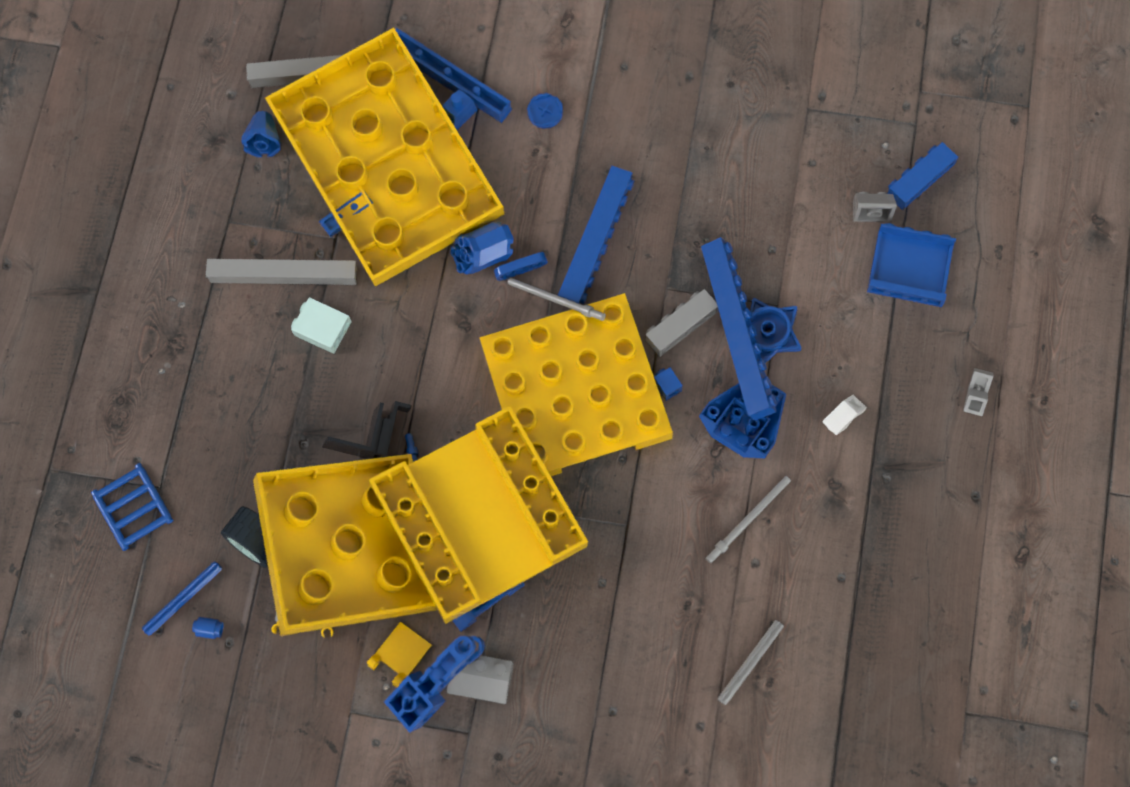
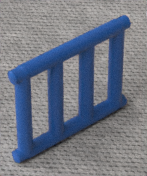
M141 463L136 464L135 469L102 489L91 491L93 499L123 551L129 549L130 544L163 524L173 522L171 514ZM138 475L140 476L144 485L106 506L102 498L103 496ZM145 492H149L153 499L151 502L115 522L111 515L112 512ZM156 507L159 509L162 515L160 518L124 538L120 531L121 528Z

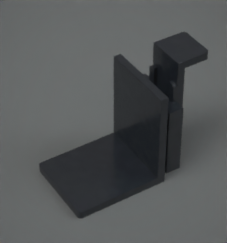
M395 401L392 404L390 415L383 419L381 415L384 403L380 402L373 412L366 445L328 436L322 448L366 459L368 457L371 459L387 457L397 410L408 413L412 405Z

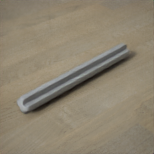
M775 620L719 695L718 700L722 704L726 705L783 629L782 623Z

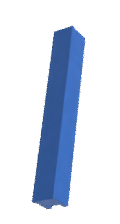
M398 28L395 29L420 71L454 93L459 89L462 90L474 101L477 108L500 123L512 111L511 102L403 31Z

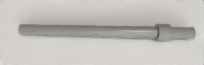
M513 278L508 280V285L581 312V314L588 318L594 317L601 321H604L606 318L605 313L594 310L592 306L578 304Z
M785 476L723 540H720L715 545V549L705 559L711 564L721 553L724 554L735 538L769 505L791 480Z

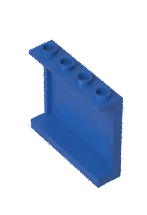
M891 223L881 224L878 231L867 292L942 307L946 300L945 291L956 238H951V236L946 234L936 235L930 231H916L911 227H896Z

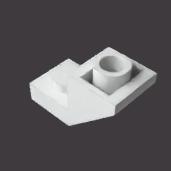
M852 395L841 402L822 422L831 432L837 435L845 430L852 420L862 414L867 407Z

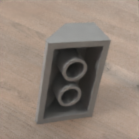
M479 656L449 682L447 693L506 704L514 664L508 660Z

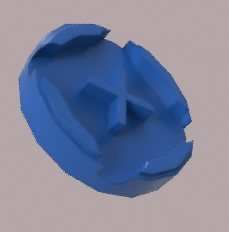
M549 93L538 94L531 99L527 107L528 118L536 127L543 129L551 128L562 119V103L559 98Z

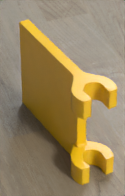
M400 622L378 651L367 661V666L374 671L380 661H382L398 673L392 681V685L397 688L410 675L432 645Z

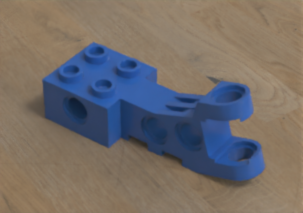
M478 636L458 637L438 656L437 660L432 666L428 667L424 674L418 671L408 675L384 701L409 733L421 728L446 702L440 692L468 664L475 661L485 649L483 639ZM475 641H477V642H478V645H479V648H478V650H477L476 652H475V649H476V643H475Z

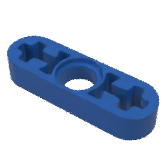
M539 252L498 266L494 269V274L498 281H502L543 267L548 261L545 253Z

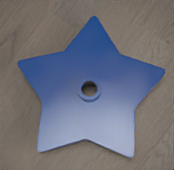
M753 298L750 308L752 319L750 320L757 332L755 336L756 341L762 349V353H760L761 359L766 363L779 352L801 351V345L792 329L797 314V306L776 308Z

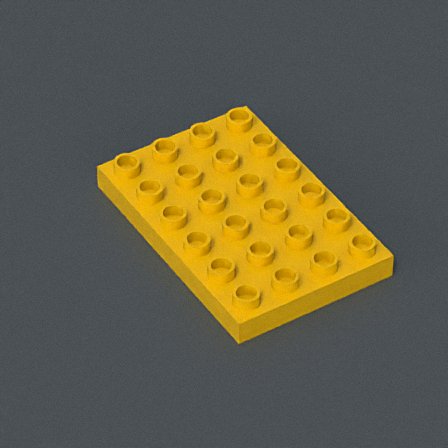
M394 28L265 97L273 114L375 287L454 243L459 235L479 229L505 214L502 203ZM360 192L362 193L360 197L352 201L350 204L342 208L340 211H335L343 204L348 202L350 199L358 195ZM356 203L358 208L352 210L351 204ZM366 204L369 205L367 208H365V209H364L363 211H361L360 213L354 214V213L357 212L359 209H361L362 207H364Z

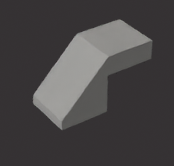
M974 368L963 412L983 416L994 373Z

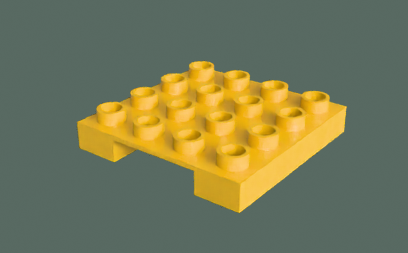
M625 293L588 304L594 307V310L606 314L604 321L594 317L588 318L581 314V312L571 309L479 337L501 410L511 406L550 476L561 474V468L632 446L635 447V450L670 440L673 437V431Z
M511 406L476 423V430L409 465L403 461L369 479L375 495L445 624L581 551L588 545V540Z

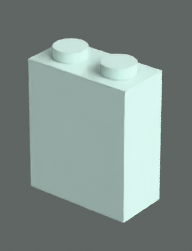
M308 298L307 302L302 304L300 308L301 313L298 318L293 320L291 330L294 336L334 354L352 321L349 315L312 298Z

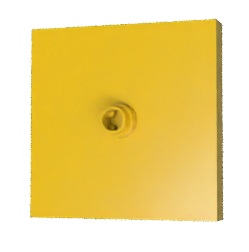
M411 454L256 473L253 483L280 636L438 610L369 482V479L403 461L407 465L413 463Z

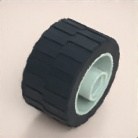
M241 506L221 530V535L247 558L261 567L268 568L259 514L250 508Z

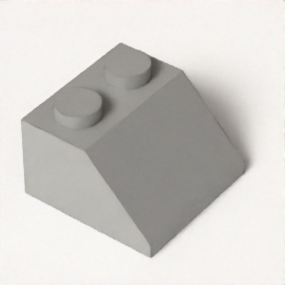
M868 192L855 193L853 199V221L891 222L897 208L894 195L886 192H879L877 194H869Z

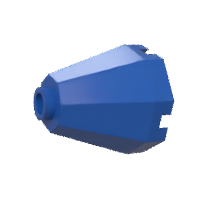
M258 111L252 117L242 135L241 142L244 145L245 152L255 157H262V154H268L267 157H273L281 150V142L272 114L266 111Z

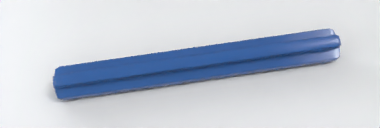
M213 562L142 627V630L147 635H152L222 570V567L217 562Z

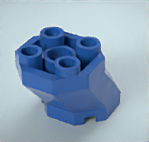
M492 222L470 233L459 235L454 241V246L450 248L457 271L459 273L474 274L499 262L507 261L513 254L510 244H513L514 238L509 226L502 224V222Z

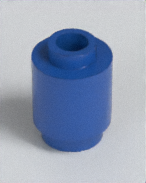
M199 617L198 620L194 621L192 631L195 632L196 637L221 638L224 624L219 622V619Z

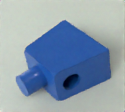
M460 89L453 93L442 105L448 117L451 118L450 120L456 130L477 111L474 101Z

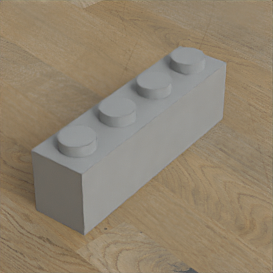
M705 289L700 293L699 291L695 292L686 304L684 302L681 303L673 314H667L661 319L660 324L657 326L653 325L646 331L645 341L659 357L718 312L716 301Z

